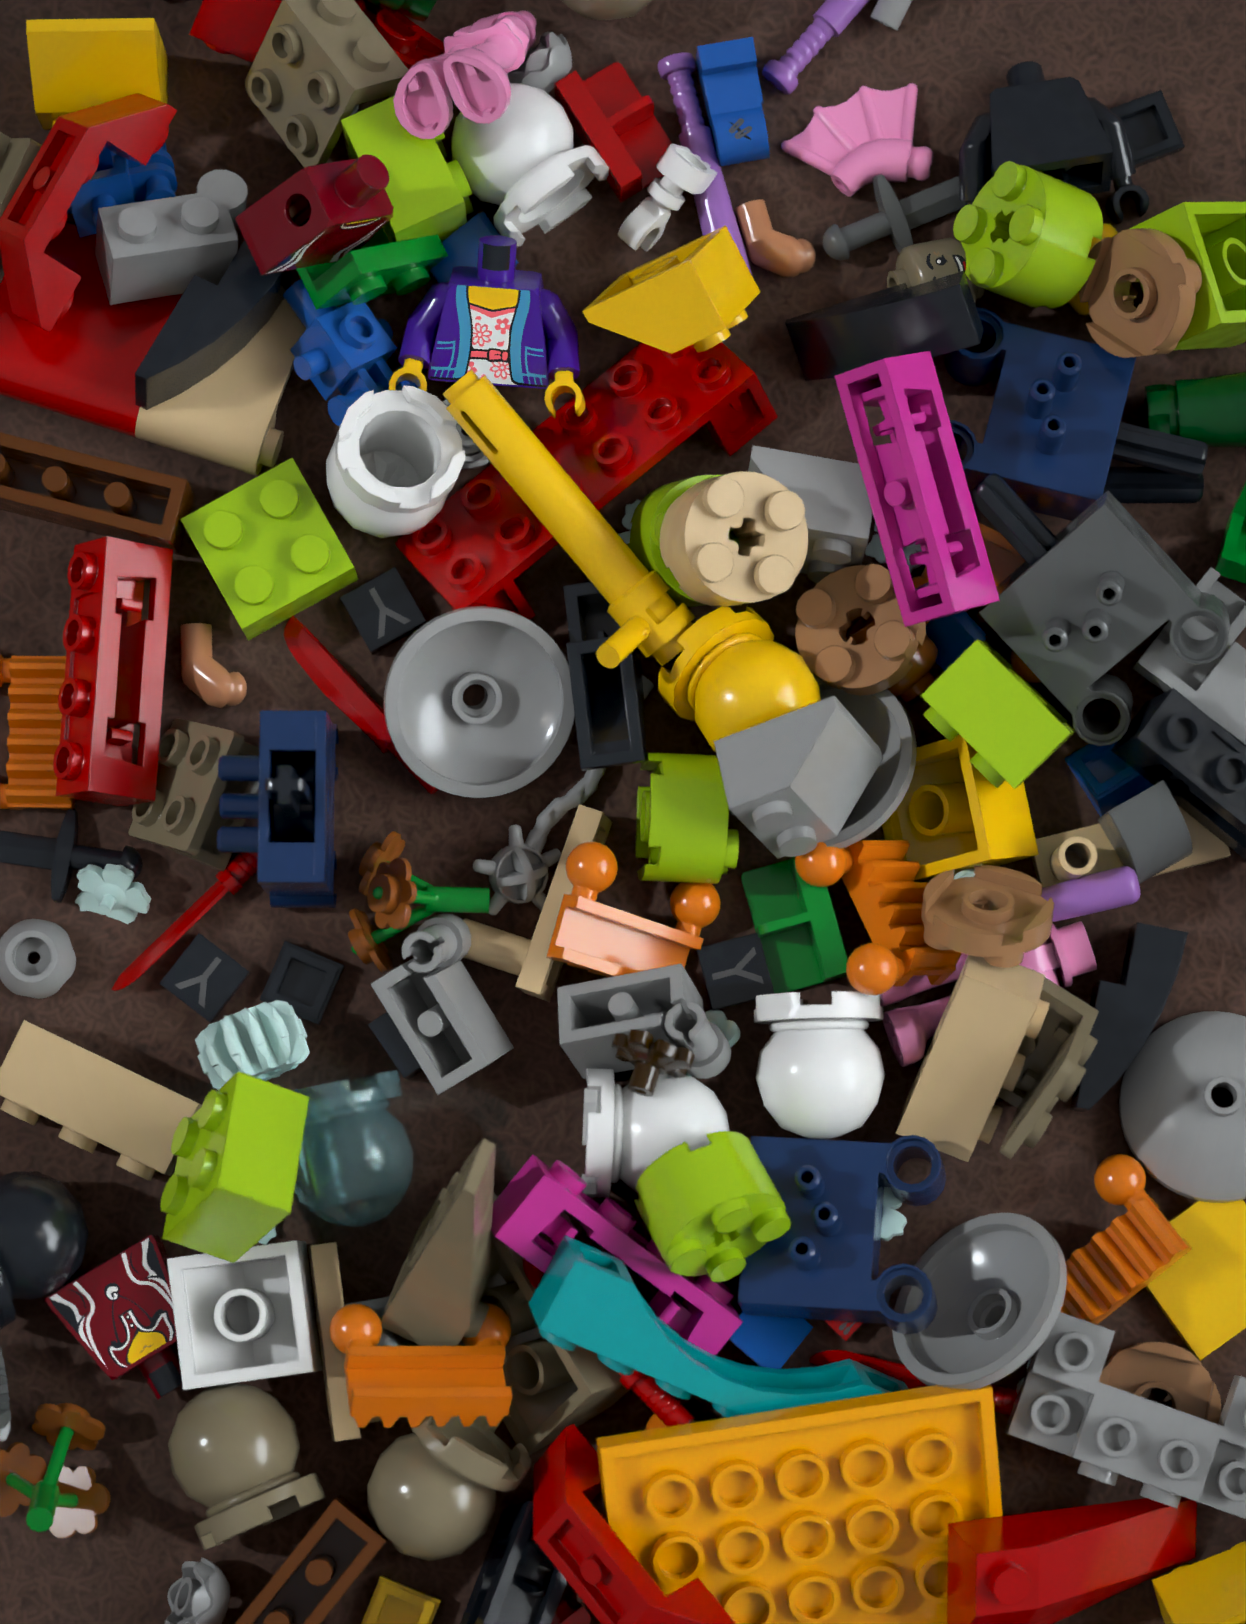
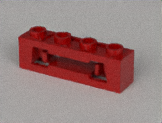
M109 536L74 545V555L70 560L67 572L68 583L71 587L70 611L63 630V645L67 650L65 678L58 694V707L62 714L60 744L55 751L53 759V770L57 777V797L115 806H128L155 801L173 549ZM150 580L148 620L141 621L144 582ZM134 724L140 725L137 765L131 763Z

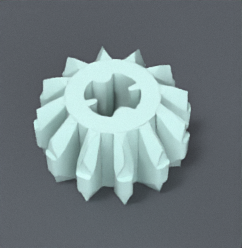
M280 1000L271 1003L263 1002L257 1006L244 1008L237 1013L226 1015L220 1021L209 1024L195 1039L199 1051L197 1057L202 1070L209 1077L213 1088L217 1090L238 1071L264 1081L280 1077L282 1073L295 1069L310 1054L305 1039L307 1034L301 1018L298 1019L292 1005Z

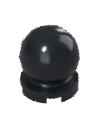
M14 1171L0 1177V1330L16 1319L13 1299L34 1300L62 1288L82 1265L89 1232L82 1206L61 1181L39 1171Z

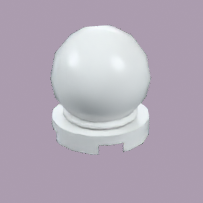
M510 83L511 98L505 113L490 124H477L464 117L460 112L456 117L451 137L452 161L456 159L459 162L471 192L481 201L500 205L493 217L494 226L502 236L515 239L518 247L523 245L525 241L522 233L539 224L546 234L584 207L593 198L585 187L594 177L598 181L606 180L609 176V167L594 147L584 145L573 148V127L562 105L546 91L523 83Z
M403 386L401 391L384 390L373 394L374 390L365 392L355 401L345 414L326 460L327 486L334 508L354 529L379 538L411 534L424 527L442 510L448 493L452 490L465 461V450L462 451V439L456 428L457 421L446 410L447 406L437 396L414 386Z
M832 991V1004L803 1005V999H800V992L756 996L754 1023L770 1024L769 1029L774 1032L760 1051L756 1081L764 1106L782 1129L810 1139L829 1140L863 1126L878 1104L885 1077L880 1049L865 1032V1029L869 1027L868 1022L884 1020L883 1006H880V995H865L859 991Z
M587 1068V1088H584L582 1145H586L585 1174H582L581 1177L587 1183V1186L583 1192L589 1197L609 1198L611 1182L616 1183L619 1178L636 1191L635 1186L641 1174L652 1162L668 1150L687 1142L690 1150L693 1151L711 1144L706 1134L729 1131L727 1112L715 1093L694 1077L675 1078L665 1073L659 1075L653 1096L647 1097L630 1091L628 1085L622 1088L621 1085L614 1084V1069Z

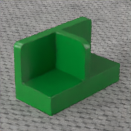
M790 857L789 860L746 871L742 874L741 881L755 931L762 943L775 994L788 993L847 976L846 966L848 958L827 887H815L802 880L796 870L795 857Z

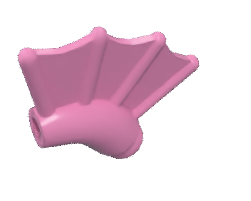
M913 83L891 91H881L862 86L857 93L844 103L830 107L816 106L813 110L814 116L806 129L795 137L783 141L781 144L782 150L787 154L830 175L834 185L848 197L854 195L863 186L872 183L873 177L876 175H884L888 182H907L908 177L924 181L930 176V166H932L933 152L929 147L913 146L918 88Z

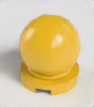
M722 606L702 616L678 638L677 642L684 650L674 662L671 672L662 666L658 676V692L665 703L679 717L695 721L715 752L714 741L821 701L819 684L802 656L786 646L774 642V634L768 623L750 607H747L745 612L735 613L729 606Z

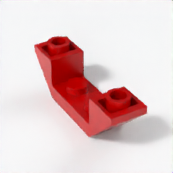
M136 93L61 115L57 118L0 218V255L13 314L51 332L56 321L68 312L74 299V290L82 277L43 252L49 242L56 238L64 228L67 221V211L81 186L87 183L95 174L102 149L106 147L119 156L146 166L150 157L165 143L169 133V124L177 112L175 108L167 103Z
M574 1423L565 1427L534 1464L533 1539L601 1624H736L699 1578L692 1580L667 1596L662 1592L591 1504V1501L602 1489L598 1453Z

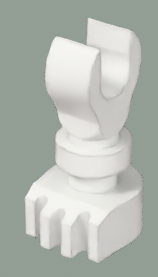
M673 143L669 145L656 164L657 169L664 175L663 178H654L647 188L650 196L645 198L628 215L619 229L618 237L635 251L641 246L647 252L660 239L671 216V209L678 211L685 201V197L682 195L684 190L692 194H702L718 174L710 168L707 162L702 161L697 154L691 153V150L685 146Z

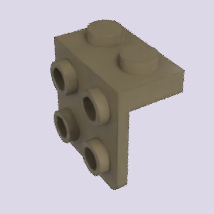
M282 0L246 76L245 89L253 103L273 126L289 150L296 156L302 166L306 168L327 163L343 131L341 120L349 117L357 104L395 95L398 83L408 72V68L354 0Z
M1046 977L1044 978L1040 999L1050 1004L1043 1025L1036 1039L1024 1036L1017 1052L1025 1055L1026 1059L1013 1091L1010 1092L1001 1088L998 1094L1000 1098L1017 1108L999 1150V1153L1009 1159L1014 1156L1022 1143L1031 1149L1037 1144L1053 1117L1049 1114L1058 1099L1066 1102L1073 1094L1086 1072V1068L1083 1065L1098 1042V1039L1090 1035L1099 1011Z

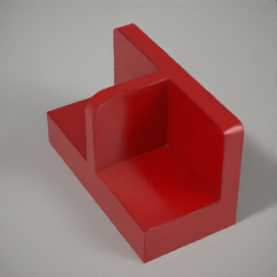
M614 62L584 81L575 70L555 82V100L562 105L572 127L583 144L594 147L608 165L609 176L606 180L620 202L648 187L654 178L661 179L664 176L657 169L656 164L672 142L654 116V102L649 95L641 96L621 63Z

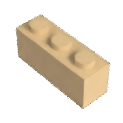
M968 955L908 1093L896 1134L924 1137L933 1143L938 1151L969 1162L978 1140L987 1144L990 1143L1003 1110L1002 1107L994 1105L1001 1088L1010 1092L1013 1091L1026 1059L1025 1055L1017 1051L1024 1036L1032 1039L1037 1038L1050 1003L1040 999L1045 978L1044 974L1021 965L1009 968L995 967L986 962L984 957Z
M25 1020L0 1068V1096L5 1098L0 1108L2 1111L34 1126L40 1115L63 1125L58 1135L59 1138L90 1153L94 1152L98 1143L121 1153L116 1163L117 1166L149 1181L152 1180L156 1170L171 1176L177 1161V1155L171 1152L175 1130L184 1117L190 1118L202 1107L201 1104Z

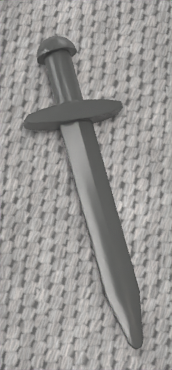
M884 175L874 176V193L879 212L842 228H839L836 224L831 225L823 235V248L831 258L846 260L849 259L850 251L889 236L900 253L904 247L913 245L911 229L962 209L965 206V201L959 200V176L901 200H898Z

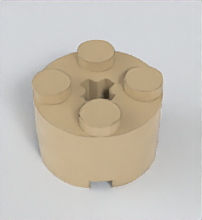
M750 471L733 472L696 483L681 496H678L669 506L660 530L661 556L666 568H670L675 579L681 585L679 588L693 600L716 607L759 602L787 591L799 574L808 550V528L805 519V506L802 499L777 480L767 475ZM730 529H733L734 536L739 538V547L738 543L729 540L728 533Z

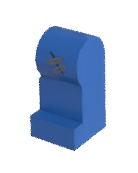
M753 37L697 46L696 67L720 167L770 158Z

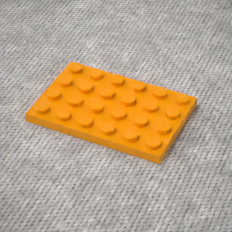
M991 1384L978 1389H956L933 1385L596 1438L604 1515L608 1525L666 1596L692 1580L699 1578L736 1624H947L948 1523L1003 1516Z

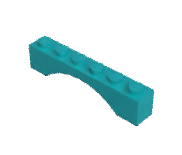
M564 1235L528 1303L540 1329L539 1333L550 1343L565 1350L572 1351L578 1345L595 1352L603 1364L621 1374L632 1375L634 1370L654 1377L656 1378V1384L675 1397L689 1400L692 1394L712 1402L713 1408L726 1418L908 1389L905 1382L852 1359H845L816 1367L776 1369L744 1365L713 1355L682 1338L654 1313L636 1289L623 1260Z

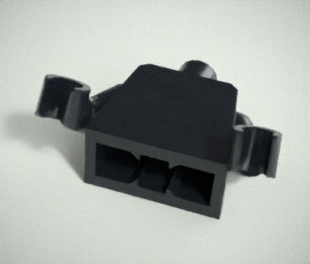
M1033 61L1021 62L1011 67L1006 74L1008 87L996 88L989 94V112L983 113L974 119L960 147L959 200L965 201V206L972 204L984 185L994 177L998 167L1004 162L1011 161L1076 186L1090 194L1110 191L1112 180L1115 191L1107 198L1105 205L1109 218L1116 224L1123 222V212L1119 204L1122 195H1127L1134 199L1139 218L1143 216L1149 207V196L1143 188L1132 183L1131 175L1136 173L1126 127L1122 119L1095 97H1087L1077 79L1065 77L1045 81L1042 66Z

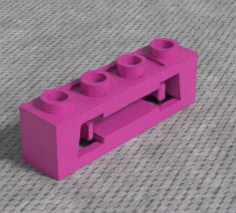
M925 351L884 358L836 375L835 380L904 626L907 627L951 616L1000 601L931 352ZM864 406L881 407L885 420L872 427L873 433L877 437L890 435L892 443L874 446ZM913 543L920 545L922 552L909 556L910 565L926 564L929 582L917 588H914L903 551L904 547H908Z
M532 1155L493 1203L492 1232L494 1236L545 1273L564 1235L574 1238L578 1233L571 1223L570 1217L563 1212L564 1210L568 1211L580 1221L589 1238L615 1257L623 1260L627 1266L660 1289L648 1305L661 1320L668 1324L682 1338L716 1355L743 1323L730 1303V1300L735 1295L732 1290L723 1282H713L708 1274L697 1277L673 1273L668 1269L654 1240L651 1239L649 1241L632 1229L637 1221L628 1211L608 1197L605 1198L601 1205L583 1192L587 1183L561 1161L557 1160L552 1167H549ZM542 1231L547 1236H549L555 1244L552 1245L538 1234ZM674 1292L685 1298L682 1303L672 1295Z

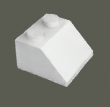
M295 1240L253 1246L235 1263L205 1253L167 1259L183 1390L323 1370L306 1241Z

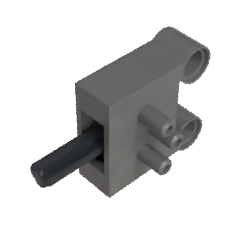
M992 473L988 475L971 491L970 495L973 504L1026 560L996 587L1000 601L981 606L979 614L1072 714L1075 731L1087 743L1096 746L1111 745L1119 741L1127 732L1133 707L1132 692L1120 678L1105 673L1167 620L1171 622L1169 633L1171 646L1176 655L1184 661L1193 664L1209 663L1217 659L1225 650L1229 637L1230 618L1229 611L1223 601L1215 595L1201 592L1109 490L1056 536L999 474ZM1193 616H1204L1215 623L1218 631L1209 639L1196 640L1185 633L1182 625ZM1094 699H1108L1116 704L1120 714L1110 721L1096 720L1090 716L1086 710V705Z

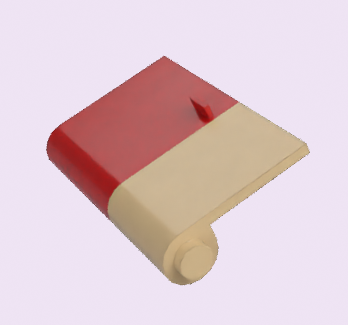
M66 223L60 234L49 242L43 253L77 273L82 278L74 290V299L71 307L62 318L56 321L51 332L29 323L12 313L5 276L3 277L0 284V395L255 476L260 473L263 465L273 468L277 461L284 436L283 431L275 429L276 410L294 367L295 357L290 349L306 331V328L285 298L270 320L252 340L217 371L183 393L146 410L135 405V373L183 294L110 305L95 256L96 234L80 238L77 227Z

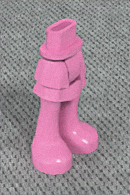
M528 11L503 12L479 19L473 25L457 30L453 36L445 37V54L418 61L398 83L393 102L395 114L401 126L410 134L420 139H433L448 128L453 118V101L464 117L477 124H490L499 119L510 104L511 86L507 74L518 69L524 63L527 51L535 43L537 23L534 15Z
M1081 921L1057 929L1052 923V930L1048 939L1038 948L1025 952L1023 961L1019 964L1044 974L1047 979L1062 988L1072 986V977L1097 969L1095 956L1086 929ZM961 954L956 965L957 969L941 985L958 980L968 957L967 954ZM926 975L913 976L904 986H892L887 992L880 994V1006L884 1007L900 1002L912 995L941 985H931ZM950 996L883 1013L884 1020L882 1021L891 1048L900 1066L905 1067L924 1058L927 1041L933 1037Z

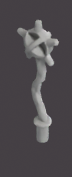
M642 675L645 700L654 685ZM606 768L587 770L584 777L566 795L555 798L537 816L536 823L529 832L525 843L521 826L517 824L511 825L509 827L508 846L499 850L492 860L476 859L474 861L473 870L489 875V882L495 892L489 904L490 915H497L507 902L518 904L531 901L542 911L546 900L543 890L548 880V867L558 862L561 857V852L557 848L541 854L550 829L568 810L577 808L579 804L582 805L597 790L598 783L604 775Z

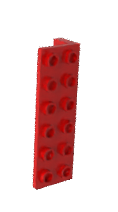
M722 342L699 353L696 352L692 344L673 354L640 343L582 390L586 404L585 410L580 416L576 414L575 396L556 411V418L550 416L532 432L599 511L704 424H706L716 443L725 453L731 456L777 419L778 416L755 372ZM493 464L489 465L446 500L442 510L424 527L411 534L403 535L396 542V546L403 556L453 610L472 606L497 607L520 614L529 620L535 616V613L515 584L514 579L558 544Z

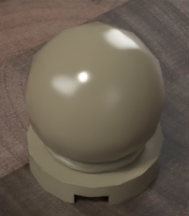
M241 1383L210 1386L191 1399L178 1414L168 1443L172 1473L189 1498L209 1508L206 1511L208 1519L194 1526L204 1550L228 1542L232 1537L261 1524L265 1526L326 1498L316 1473L300 1478L299 1472H293L300 1449L295 1422L280 1401L271 1394L255 1386Z
M426 1416L418 1427H411L414 1433L398 1437L379 1456L368 1483V1510L378 1531L400 1553L427 1561L462 1554L485 1534L497 1505L496 1490L503 1492L516 1490L532 1463L522 1443L516 1444L513 1450H511L504 1441L494 1434L500 1422L496 1427H489L486 1417L478 1416L470 1427H463L460 1417L452 1416L444 1427H437L433 1416Z

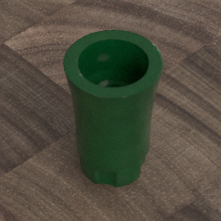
M1246 371L1206 378L1177 379L1174 385L1155 384L1145 386L1146 428L1201 441L1207 444L1208 447L1246 448Z

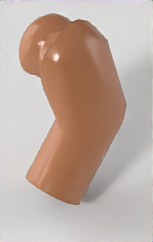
M764 200L749 201L735 208L748 257L755 266L782 277H795L799 273L808 272L813 267L816 258L813 245L806 239H796L773 230Z
M205 623L181 625V675L184 684L209 706L223 708L226 705L236 706L240 704L246 696V681L239 672L229 673L221 664L213 659L212 625Z

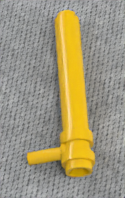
M470 370L442 394L450 403L446 410L610 604L607 612L620 628L597 649L596 655L599 663L606 668H615L631 652L638 648L646 658L652 655L663 666L684 649L677 640L682 633L693 625L691 621L695 618L694 614L683 602L677 605L667 593L670 587L655 570L648 571L486 376L479 379L474 371Z

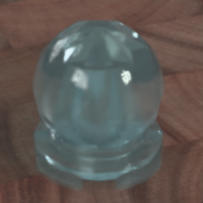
M399 1070L377 1073L374 1076L351 1081L346 1079L293 1090L309 1097L294 1189L299 1202L317 1217L337 1226L364 1227L385 1218L403 1200L413 1179L414 1147L405 1125L387 1110L390 1107V1102L386 1099L404 1096Z

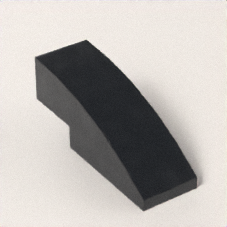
M244 240L218 285L194 275L135 373V405L148 410L183 393L213 374L241 351L270 320L284 300L283 295L291 286V270L261 275Z
M964 271L907 288L906 283L793 317L785 322L805 381L835 378L836 375L889 357L930 351L932 357L940 356L980 344L984 331Z
M591 582L563 586L570 643H566L581 770L587 771L646 762L645 709L640 650L636 648L615 668H606L601 665L597 659V649L620 628L607 612L610 604Z
M1139 922L1130 927L1120 983L1116 984L1100 980L1093 984L1089 1005L1099 1012L1090 1035L1098 1039V1042L1083 1065L1086 1068V1072L1073 1092L1070 1110L1078 1112L1090 1110L1118 1081L1142 1049L1163 1012L1175 982L1188 932Z

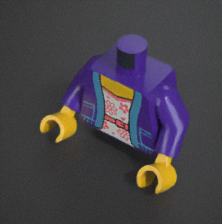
M483 236L479 238L477 267H453L450 281L432 285L409 316L399 355V363L403 368L398 369L392 374L388 390H396V385L406 380L414 382L419 389L427 392V381L421 372L428 368V380L457 382L466 373L473 370L479 379L486 376L493 385L547 389L544 400L553 418H556L554 408L556 398L560 394L571 393L576 396L575 410L577 416H580L585 410L586 403L581 389L574 382V379L578 378L580 374L578 331L558 294L544 289L541 273L515 270L517 241L507 236ZM550 379L554 380V382L549 385Z

